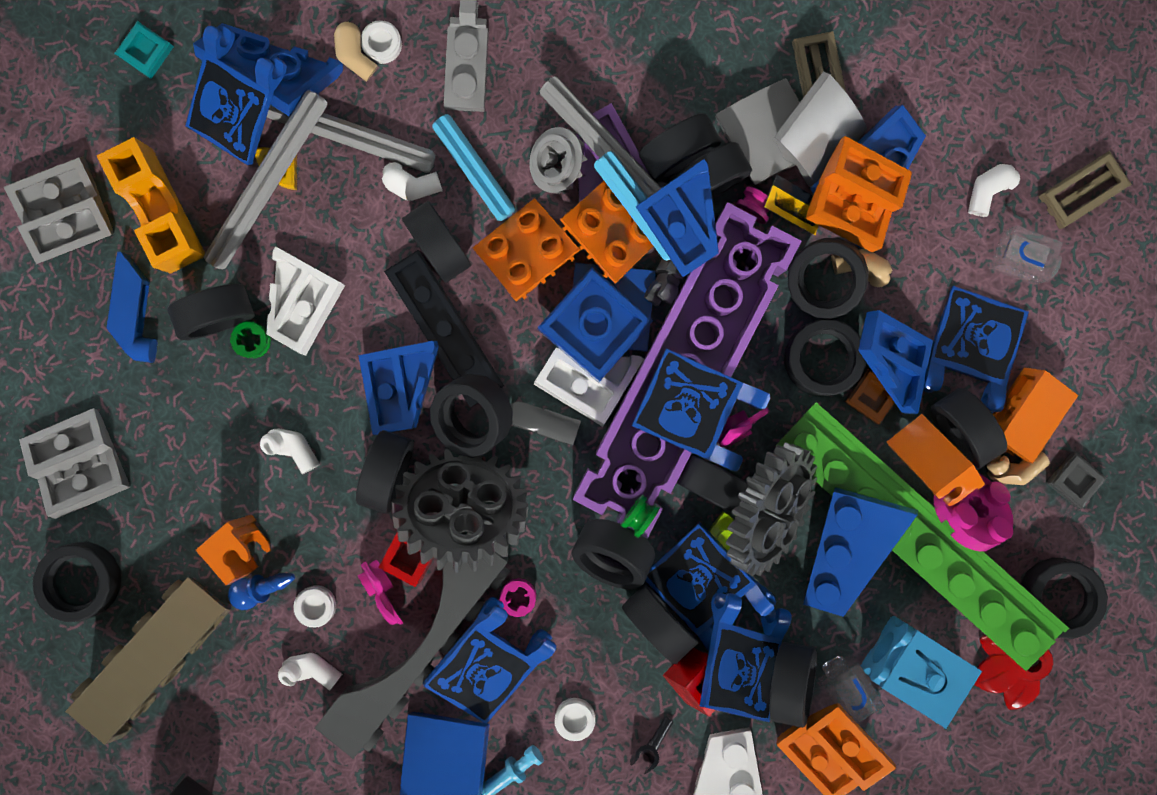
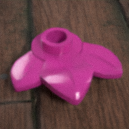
M766 407L748 418L744 410L729 417L717 444L719 443L720 447H726L753 434L750 430L752 425L767 415L769 409Z
M377 559L370 564L366 563V561L360 564L364 572L358 575V578L370 597L375 594L376 606L384 619L390 625L396 623L399 625L403 624V621L399 618L385 594L393 585L385 571L378 568L380 564Z

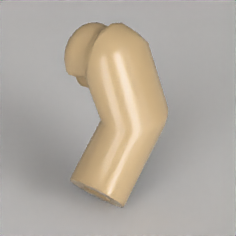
M1042 451L1034 463H1029L1025 460H1022L1020 463H1010L1007 456L1003 455L1001 457L1000 455L986 464L989 470L987 474L991 480L1002 484L1025 485L1049 466L1050 461Z

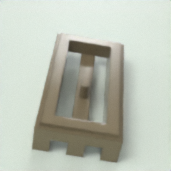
M833 31L796 38L792 42L803 98L812 87L804 47L809 46L817 80L824 71L818 44L825 43L831 76L846 92Z
M1108 151L1038 197L1048 207L1047 211L1056 219L1058 228L1063 229L1132 184L1111 152ZM1103 164L1109 169L1058 202L1055 195ZM1114 177L1117 184L1066 215L1063 210L1065 207Z

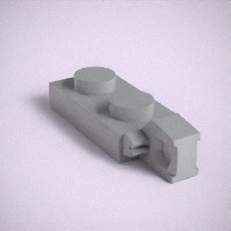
M460 0L459 17H450V26L447 29L443 106L445 110L485 112L489 31L487 19L478 18L477 0Z

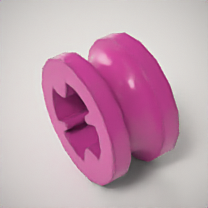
M746 187L743 192L745 198L743 200L739 199L735 206L757 217L756 222L766 224L769 220L767 213L770 210L764 206L768 195L753 187Z
M516 578L504 585L499 599L503 602V609L506 610L507 614L521 617L532 611L537 596L535 588L529 581ZM518 587H522L527 590L524 596H529L530 601L528 604L521 603L518 608H515L509 604L512 598L507 599V592H516Z

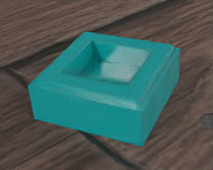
M137 21L114 54L152 79L174 46Z

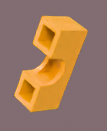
M132 137L97 155L114 192L122 196L129 203L139 219L141 227L135 229L134 232L153 268L171 274L204 257L205 251L151 147Z

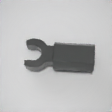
M662 258L656 269L658 276L650 284L644 296L654 306H659L661 300L668 305L672 304L678 294V285L684 284L688 276L682 277L671 259L666 261Z

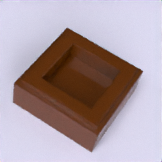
M870 368L864 371L844 400L845 403L875 424L881 423L895 403Z

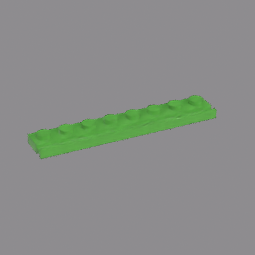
M817 402L776 444V446L780 445L783 447L784 443L787 442L810 451V455L815 456L813 464L817 465L813 476L817 477L816 482L831 496H833L836 487L918 510V515L892 551L1025 671L1056 642L1055 639L1063 631L1066 632L1069 629L984 551H974L958 543L950 535L955 530L949 525L948 521L945 520L941 523L935 508Z

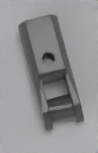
M517 401L511 404L513 426L533 433L537 432L538 435L573 446L581 423L580 420L546 409L543 411L542 408L525 402Z

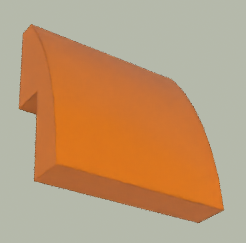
M845 136L840 139L823 171L805 219L870 252L880 250L884 243L892 212L903 207L912 172Z
M839 703L830 705L810 715L805 727L792 726L777 737L776 745L823 795H846L858 786L865 791L896 769V764Z

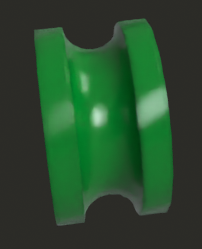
M246 321L233 329L230 343L232 349L238 355L256 359L267 353L271 345V337L266 334L267 329L264 326ZM250 329L253 334L260 336V344H254L256 349L250 351L249 346L242 345L241 343L242 336L247 337L248 335L245 332Z
M643 494L633 504L621 523L623 528H633L634 535L637 538L646 531L660 509V506L657 504L649 505L646 502L647 497Z

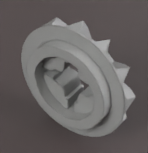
M555 127L545 131L536 140L530 154V172L535 184L543 191L560 194L561 191L573 189L574 181L577 178L583 177L580 172L582 162L588 159L582 153L585 143L577 138L576 132L563 127ZM558 153L565 155V158L561 161V169L554 167L558 162Z

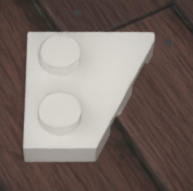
M275 247L272 253V259L276 261L275 284L270 283L269 300L271 302V311L267 318L266 334L306 356L345 285Z
M555 348L536 378L534 385L603 427L644 359L635 355H631V357L622 356L598 383L563 351Z
M750 728L710 734L693 795H763Z

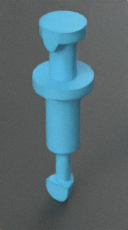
M531 745L525 750V756L518 761L512 756L505 760L506 767L484 782L482 795H495L513 781L522 783L526 779L524 772L533 764L539 766L544 762L540 750L535 745Z

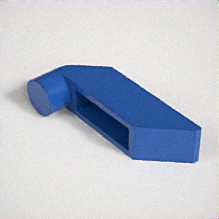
M117 252L107 330L130 358L135 361L153 363L156 358L158 342L156 339L142 337L150 282L130 255Z

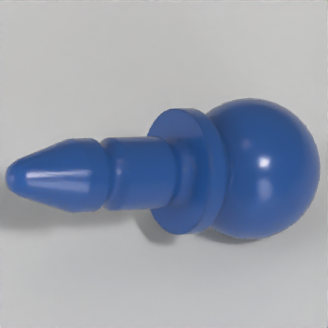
M278 573L267 578H263L261 575L241 578L230 586L228 591L229 602L239 610L252 609L258 603L266 602L270 593L286 588L294 581L295 575L292 573Z

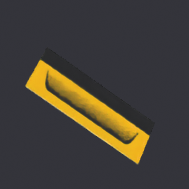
M776 175L764 207L816 235L819 225L805 219L813 195Z

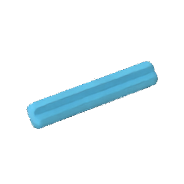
M449 114L441 116L432 124L435 133L498 221L505 220L515 211L513 203Z
M612 151L605 153L594 163V168L661 257L666 261L670 260L636 208L637 205L648 197L616 154Z

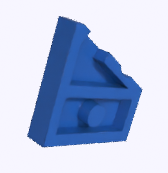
M703 159L636 206L682 277H685L719 254L709 167L705 159Z
M880 310L867 312L858 351L899 410L904 414H918L933 340Z
M429 341L358 355L373 435H377L382 430L395 432L417 427L439 348L438 341Z

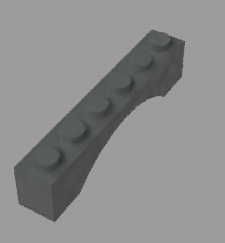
M469 531L466 535H471L473 532ZM494 552V565L489 566L483 559L478 560L477 571L474 572L468 562L462 563L459 573H455L453 562H447L443 567V589L439 610L431 630L423 643L407 660L390 672L368 682L348 686L314 729L352 759L355 758L362 747L369 752L384 733L379 728L387 716L395 719L410 700L404 695L413 683L420 687L427 676L433 671L435 667L429 662L435 654L440 651L445 655L460 635L454 631L463 619L471 622L484 605V602L479 598L490 586L496 590L510 573V570L505 567L510 557H503Z

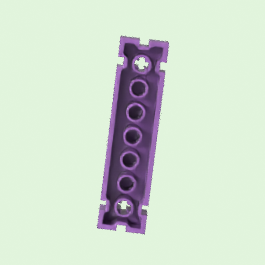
M727 202L715 222L719 254L688 274L595 453L603 458L598 471L595 472L587 468L573 495L574 501L601 515L604 514L608 506L619 512L616 521L621 524L628 511L642 494L647 497L646 502L649 505L657 504L655 500L661 489L671 494L692 452L632 426L665 349H669L732 377L779 286L769 280L772 275L778 277L787 271L802 242L801 240L774 226H771L765 233L753 228L757 217ZM740 254L747 257L745 264L750 269L746 267L742 271L736 267L737 261L735 259ZM627 469L635 470L634 478L639 482L636 488L632 489L629 486V491L621 490L622 483L617 479L622 471L628 474ZM661 506L657 515L641 536L645 538L649 537L661 511L663 510Z

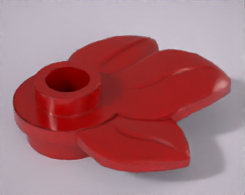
M986 635L980 637L981 645L989 656L977 666L982 673L974 685L987 692H1003L1004 701L1009 710L1020 709L1033 702L1040 692V680L1048 676L1053 668L1054 661L1050 650L1048 649L1039 658V663L1036 666L1030 667L1025 671Z

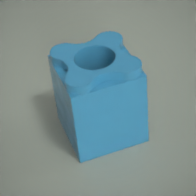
M896 616L890 617L877 643L868 652L860 665V671L868 675L871 681L946 729L982 673L980 669Z

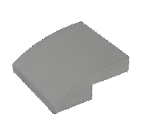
M823 71L774 136V140L783 158L796 165L805 183L812 187L821 178L840 139L847 136L857 142L866 131L867 126L859 110L845 90L829 73Z
M786 78L749 95L715 115L729 143H738L752 168V172L748 177L754 187L782 171L796 166L783 158L774 140V136L800 103Z
M78 157L4 186L22 222V225L17 226L36 264L114 234L85 157Z
M95 408L19 439L28 476L38 479L48 517L57 519L130 488L99 411Z

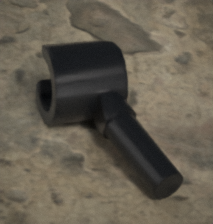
M664 717L647 745L641 746L632 754L630 759L631 765L635 764L640 754H645L649 758L650 764L644 774L649 773L658 765L659 754L657 751L673 724L672 720Z

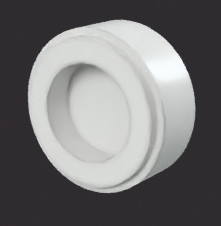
M379 20L368 24L361 34V47L370 60L375 63L385 64L393 61L400 54L402 39L394 25L387 21Z
M319 585L305 588L297 595L294 601L295 616L300 623L307 627L315 628L326 624L331 620L336 611L334 595L329 589Z
M570 698L558 706L555 713V727L563 738L570 741H580L592 733L595 726V713L587 701L580 698Z

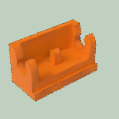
M1023 368L1006 393L1003 410L993 413L1007 440L1006 452L1013 457L1016 454L1026 462L1034 463L1078 395L1046 370Z
M923 414L919 415L886 441L888 446L927 485L938 499L947 495L943 501L948 506L958 503L976 488L979 490L985 485L973 463Z
M253 515L228 521L196 549L197 553L226 586L250 575L258 568L254 557L251 556L247 547L250 542H258L262 550L267 553L271 551L270 542L254 524L257 520Z

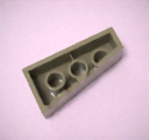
M187 577L184 582L180 579L175 581L163 594L162 599L165 603L155 614L150 611L147 612L132 628V631L135 633L134 637L124 647L121 644L117 645L103 659L101 664L105 668L94 680L90 677L87 678L72 693L70 698L74 702L65 712L104 745L126 736L132 728L127 722L129 718L133 721L143 712L147 711L156 700L157 693L154 690L159 685L161 687L166 686L174 679L186 664V660L183 658L188 652L191 655L194 654L231 611L230 608L195 579Z

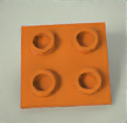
M605 181L601 182L560 219L565 225L562 229L564 231L567 230L581 244L579 249H585L589 253L586 257L589 260L593 258V261L602 270V276L604 278L609 277L614 284L653 247Z
M535 198L472 247L515 301H518L521 297L525 300L527 298L526 295L537 287L540 282L543 285L546 283V277L549 275L554 277L556 275L555 270H558L569 260L571 262L574 261L573 256L580 251L579 247Z

